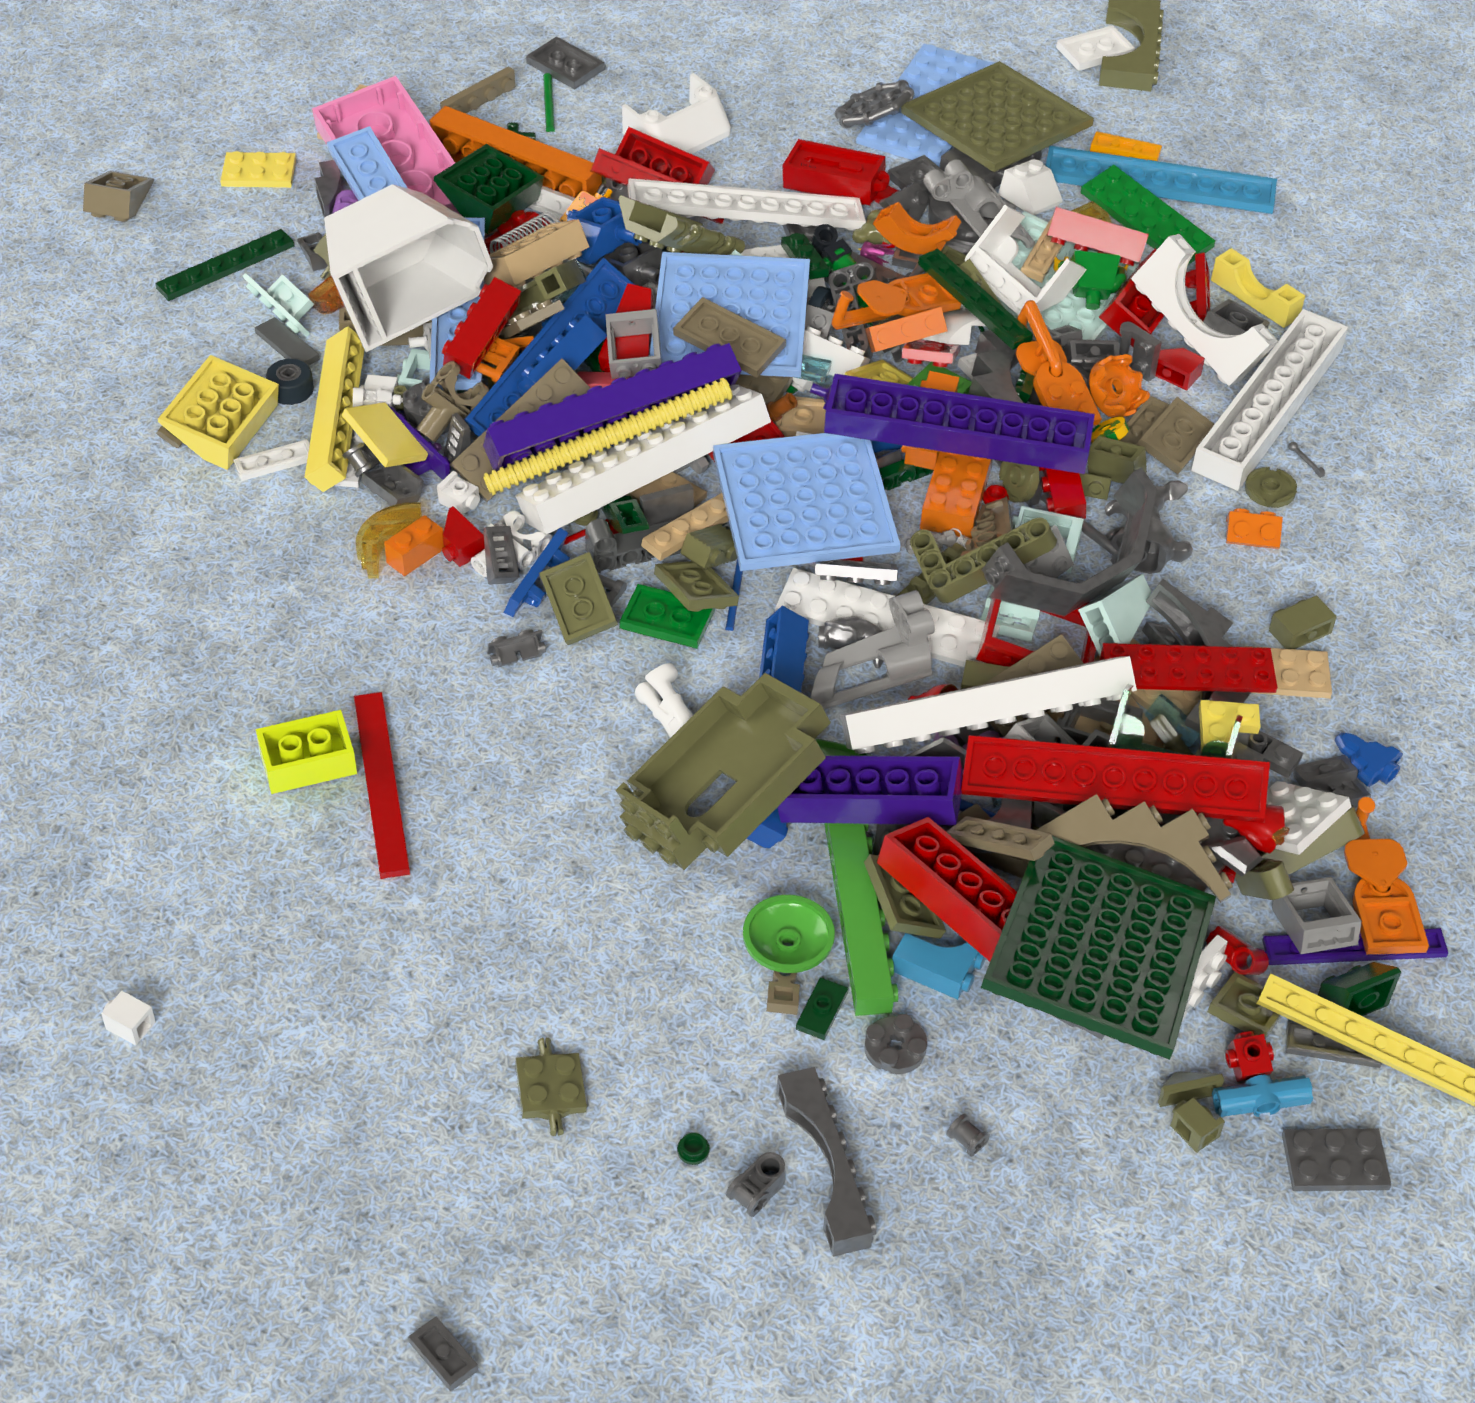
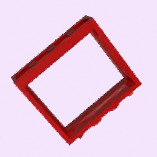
M992 598L976 660L988 664L1011 667L1034 651L992 637L1001 600ZM1081 607L1065 616L1040 610L1041 612L1086 627L1078 610ZM1088 630L1081 654V661L1084 664L1094 662L1096 647Z

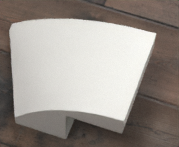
M968 310L948 311L943 313L948 331L923 338V340L969 345L972 325H985Z

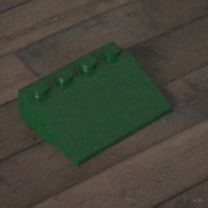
M485 144L434 176L433 181L464 218H485V233L489 234L507 222L514 212L525 210L538 201L544 176L490 145Z

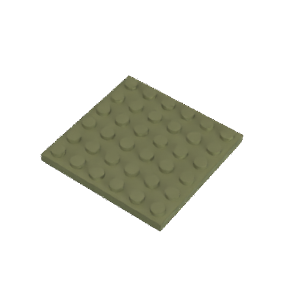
M1000 61L906 102L901 107L902 114L993 172L1093 126L1094 120L1092 116Z

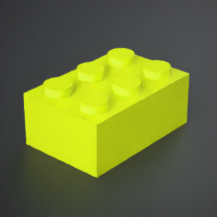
M341 710L255 729L259 752L271 794L357 774L354 750Z

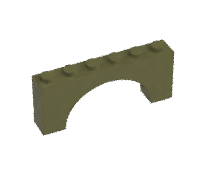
M1160 0L1108 1L1106 24L1115 25L1129 31L1138 39L1140 46L1128 54L1103 56L1099 86L1151 92L1152 85H1157L1164 10L1160 9Z

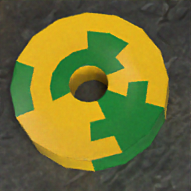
M1114 417L1092 429L1091 444L1098 436L1118 441L1129 432V426L1124 417Z

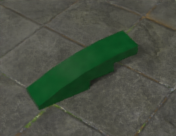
M624 495L601 507L609 523L621 534L649 529V524L637 500L632 499L631 496Z

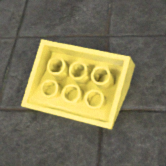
M210 355L160 415L158 422L202 459L228 470L233 464V459H237L278 406L279 384Z

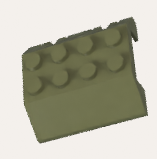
M622 195L619 197L625 229L635 233L633 237L646 243L650 239L649 245L660 249L665 248L666 245V250L676 253L684 251V253L730 255L734 250L741 254L745 249L744 241L728 235L724 236L723 233L706 229L702 226V223Z

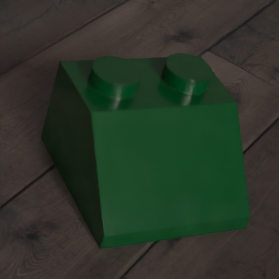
M1371 962L1364 966L1357 965L1340 976L1336 977L1333 975L1326 978L1320 985L1318 996L1360 1016H1365L1389 1005L1401 975V970L1398 967L1377 962Z

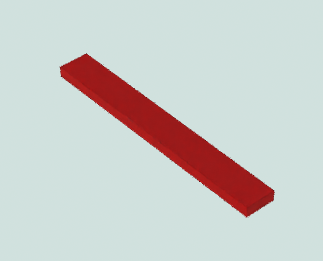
M382 692L354 696L380 879L410 875Z

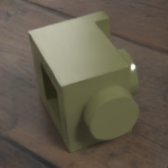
M1193 1097L1189 1101L1186 1099L1182 1100L1174 1107L1170 1126L1197 1153L1220 1137L1225 1121L1221 1117L1215 1120L1211 1111Z

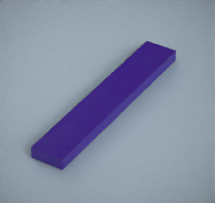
M1441 928L1424 929L1429 944L1426 953L1366 955L1361 933L1359 934L1358 945L1300 954L1289 935L1263 936L1262 939L1264 950L1269 958V965L1447 957L1449 953Z

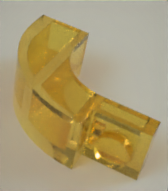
M421 502L389 506L376 512L362 524L356 536L357 559L361 560L362 570H367L368 579L379 578V557L381 551L385 548L384 542L422 517Z

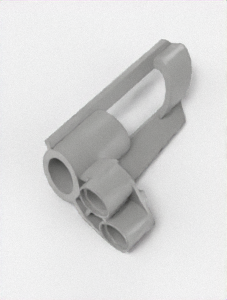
M956 159L949 162L943 173L940 170H931L924 176L923 184L934 199L950 202L979 237L988 228L987 223L982 217L994 219L1003 206L1006 205L991 184L986 183L979 176H972L960 160ZM1020 223L1011 237L1019 238L1026 248H1031L1035 242Z
M917 590L889 599L895 627L825 655L823 666L818 671L813 684L811 699L820 703L823 709H827L932 676L931 653L927 635L935 632V626L929 610H924L922 598ZM874 659L884 661L887 672L882 679L835 693V684L840 670Z

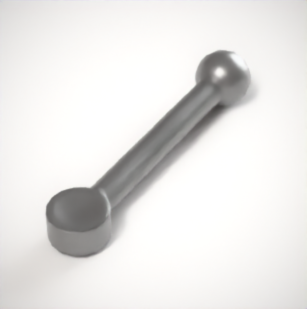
M1296 442L1289 443V450L1297 453L1315 471L1319 478L1325 476V470L1322 467L1318 468L1298 448Z

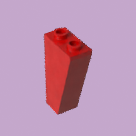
M627 283L616 313L653 309L652 290ZM652 333L615 337L617 360L649 357ZM607 337L598 356L600 369L604 372H610Z

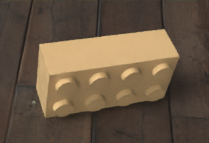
M579 219L550 223L489 254L493 268L484 277L486 284L489 285L493 278L496 277L515 288H519L526 284L525 280L529 278L534 279L544 273V270L563 264V260L567 258L572 260L582 255L581 251L587 249L589 244Z

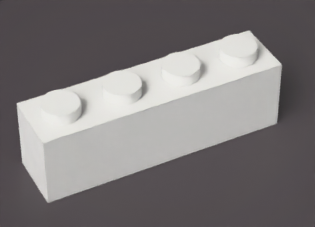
M810 326L805 330L803 363L832 376L834 374L844 375L849 370L869 364L870 359L864 356L865 351L851 346L850 350L842 347L843 341L829 336L828 340L820 337L821 331Z

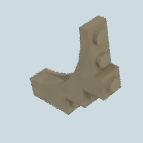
M1096 794L1037 829V831L1051 833L1054 837L1084 848L1101 844H1126L1145 847L1167 855L1186 866L1208 886L1211 892L1217 896L1216 898L1220 903L1231 897L1229 889L1233 888L1230 880L1224 871L1218 874L1212 864L1217 860L1208 845L1203 848L1200 843L1209 838L1207 830L1211 829L1202 812L1196 815L1195 811L1191 809L1160 827L1159 823L1163 820L1154 805L1148 808L1144 801L1112 820L1110 816L1114 815L1115 812L1106 798L1100 800Z

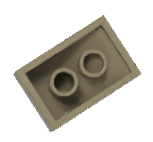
M108 171L84 183L83 211L90 212L93 217L102 218L107 215L114 217L116 221L126 222L128 219L136 216L154 182V178Z

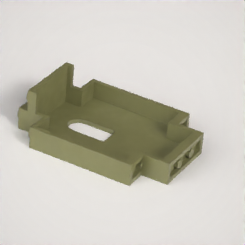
M766 673L742 696L723 686L627 780L633 792L624 782L615 790L622 800L619 804L625 810L619 816L626 826L623 829L624 832L634 842L639 839L643 846L652 854L657 851L668 865L676 864L683 870L706 848L713 853L719 851L726 857H729L826 758L815 740L831 723L821 704ZM722 773L736 781L705 814L699 817L687 815L689 806Z

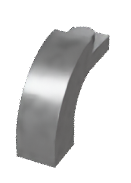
M929 195L928 220L930 225L957 215L961 224L953 239L972 243L978 241L980 237L950 202L938 201L932 195ZM985 220V222L987 223L988 226H989V225L991 224V222L993 221V220Z

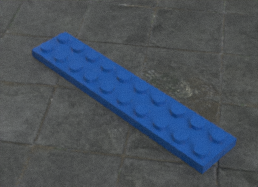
M604 257L585 278L586 282L579 285L563 304L564 310L556 313L465 418L464 421L468 424L470 430L478 437L525 394L517 386L524 379L521 373L530 364L535 367L538 364L535 359L545 349L550 352L554 348L550 345L551 342L560 333L565 336L568 333L565 328L575 318L580 321L586 314L605 333L607 332L606 314L616 313L627 283H633Z

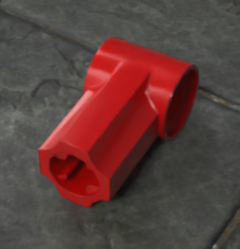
M1217 926L1215 930L1210 932L1206 939V946L1216 935L1228 941L1224 952L1227 955L1225 962L1230 964L1236 973L1241 975H1261L1267 970L1269 958L1264 950L1254 948L1223 926ZM1249 955H1251L1252 964L1250 967H1248L1247 965V958Z

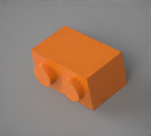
M426 515L422 516L384 542L387 564L403 576L408 575L442 551L444 547L443 528Z

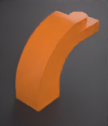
M899 202L882 209L873 222V225L880 234L891 244L904 251L921 255L935 249L941 251L946 242L956 236V231L961 224L957 215L937 224L920 223L909 216Z

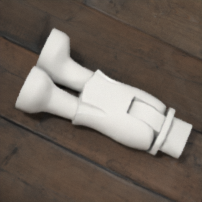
M667 663L655 668L646 675L645 679L648 682L640 683L636 687L635 696L640 704L647 705L653 712V716L661 722L671 738L694 714L683 702L681 694L676 693L673 689L672 683L678 677V670L672 663Z

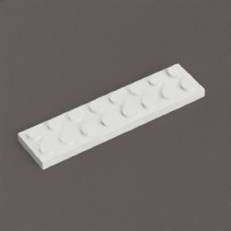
M796 568L792 569L775 607V611H777L783 605L808 619L809 623L818 626H824L825 621H830L834 618L859 617L878 626L882 631L895 627L889 606V599L895 596L839 580H822L820 575ZM923 604L924 610H929L935 626V632L927 635L931 658L965 667L966 660L982 662L976 660L986 621ZM995 624L992 637H998L1000 625Z

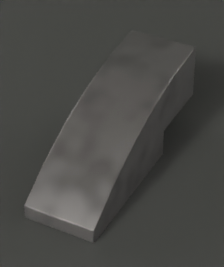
M335 160L319 162L321 177L315 178L316 194L324 218L332 214L336 196L342 191L340 169Z

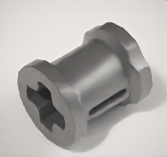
M964 1113L951 1124L947 1131V1136L950 1139L955 1138L967 1149V1154L973 1157L987 1144L990 1135L986 1131L981 1132L969 1121L970 1117Z

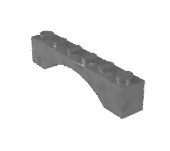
M815 1067L778 1075L777 1093L785 1117L799 1125L813 1138L822 1150L830 1168L833 1192L825 1211L823 1229L832 1256L871 1248L872 1237L876 1235L875 1222L872 1215L867 1216L864 1208L866 1206V1198L863 1188L856 1186L854 1180L856 1178L855 1165L852 1159L847 1160L844 1152L847 1149L845 1137L842 1131L837 1132L835 1126L837 1123L834 1106L832 1104L828 1105L825 1098L827 1097V1087L824 1079L818 1078Z

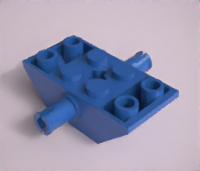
M601 197L580 211L575 209L569 211L567 215V221L579 219L589 244L587 249L581 251L582 255L575 258L576 261L584 264L596 263L598 259L612 253L624 243L629 242L638 246L643 242L633 238L635 233L625 229L618 201Z

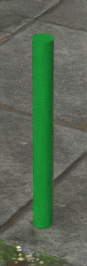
M545 73L543 75L546 132H555L552 75Z

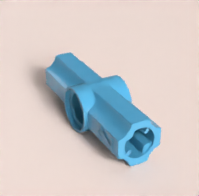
M1258 1075L1247 1080L1245 1084L1214 1088L1212 1098L1216 1114L1220 1117L1252 1112L1256 1117H1260L1259 1114L1270 1112V1115H1273L1281 1108L1311 1104L1313 1094L1310 1079L1306 1078L1305 1075L1272 1080L1268 1075Z

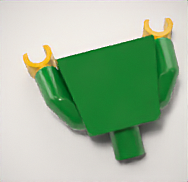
M1074 250L1070 260L1087 269L1072 288L1074 296L1086 298L1087 309H1099L1100 300H1108L1110 294L1117 292L1126 281L1128 265L1125 264L1124 267L1119 266L1120 255ZM1065 256L1064 260L1054 257L1053 270L1057 272L1069 257Z

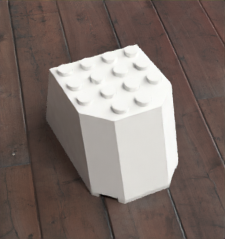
M392 184L324 218L330 273L365 352L478 297L481 292L480 285L486 273L491 272L493 268L479 227L418 191Z

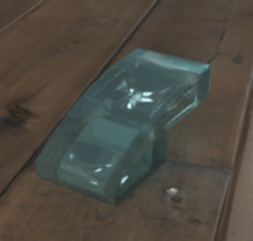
M1163 694L1159 695L1144 714V717L1151 721L1157 715L1164 714L1177 733H1182V740L1190 748L1200 736V733L1185 726L1187 716Z

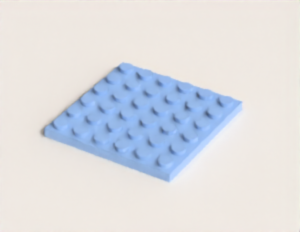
M662 252L655 306L659 324L662 363L669 360L677 362L692 352H697V354L705 352L673 335V328L703 297L786 339V347L760 374L761 376L801 378L810 259ZM653 335L649 356H654ZM743 370L740 373L741 375H750Z
M819 433L713 445L714 461L740 571L900 552V541L870 440Z

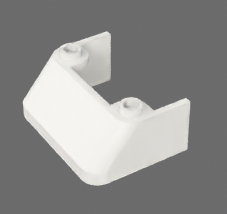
M694 73L690 74L689 103L692 105L665 117L656 110H648L643 114H638L627 104L622 105L623 135H625L628 127H631L690 154L728 137L731 133V125L717 91Z
M1004 205L969 251L965 261L970 258L993 293L1016 314L1019 315L1024 304L1029 300L1035 301L1039 311L1042 312L1063 301L1087 269L1066 259L1042 289L1011 263L1019 250L1018 243L1011 235L1025 216Z

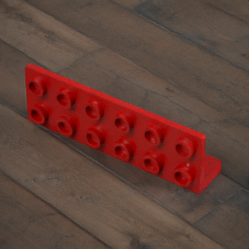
M1103 643L1100 660L1130 656L1136 689L1277 692L1278 686L1271 648Z

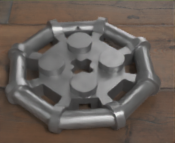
M898 80L896 83L887 84L879 82L873 88L859 94H852L843 106H839L836 109L835 117L839 119V123L843 128L862 124L870 126L878 119L887 115L897 114L899 108L913 99L914 90L909 87L906 80Z

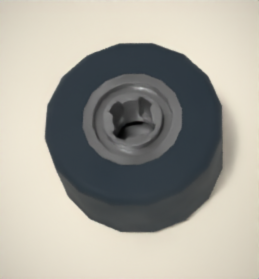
M290 358L273 363L267 369L266 379L279 384L278 403L284 405L299 404L313 394L312 372L310 366L304 361Z

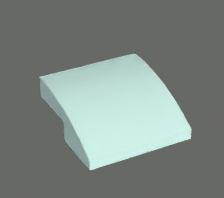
M993 586L987 596L985 609L980 620L986 621L992 599L989 596L994 591ZM1001 600L997 617L1004 620H996V624L1000 625L999 634L1032 642L1041 611ZM999 614L1008 615V617L1000 616ZM1013 617L1020 618L1022 620L1013 619Z

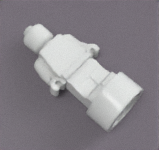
M353 387V407L384 402L391 406L392 403L400 405L403 402L401 395L394 394L392 396V393L388 390L377 388V391H366L364 388Z

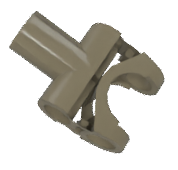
M454 361L445 364L422 393V400L431 405L432 408L416 429L434 442L437 441L451 422L452 414L458 413L465 420L489 391L487 385L479 382L472 389L469 388L464 393H456L455 383L460 372V365ZM438 383L442 385L443 390L437 386ZM464 405L470 406L472 408L469 410Z

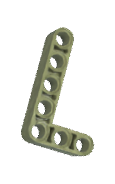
M1043 518L1032 519L949 563L930 531L919 530L910 539V545L924 577L937 599L942 603H950L987 584L988 582L984 577L982 569L996 550L1005 543H1009L1023 564L1051 551L1057 543L1056 535L1047 520Z
M1351 805L1348 811L1300 855L1274 849L1271 854L1257 850L1263 860L1242 877L1236 873L1235 880L1241 894L1267 900H1276L1292 893L1294 887L1289 878L1291 873L1361 837L1365 833L1354 806Z

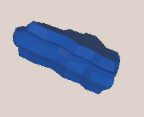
M1341 732L1335 737L1334 741L1339 750L1358 769L1357 778L1367 787H1371L1379 780L1387 785L1398 774L1400 765L1397 762L1401 759L1403 753L1393 746L1385 747L1378 742H1366L1357 735Z

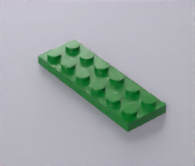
M1112 165L1081 186L1080 193L1124 227L1149 234L1146 243L1153 249H1158L1169 236L1180 234L1196 251L1188 265L1195 261V254L1207 253L1215 246L1216 240L1115 165Z

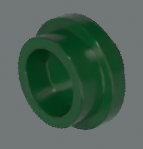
M688 1133L678 1142L677 1154L684 1163L697 1165L704 1162L709 1156V1143L699 1133Z

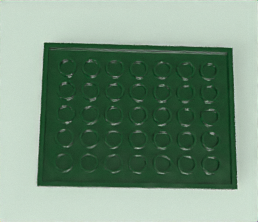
M1052 836L1055 844L1041 858L1035 861L1030 860L980 988L1170 1060L1176 1045L1217 896Z

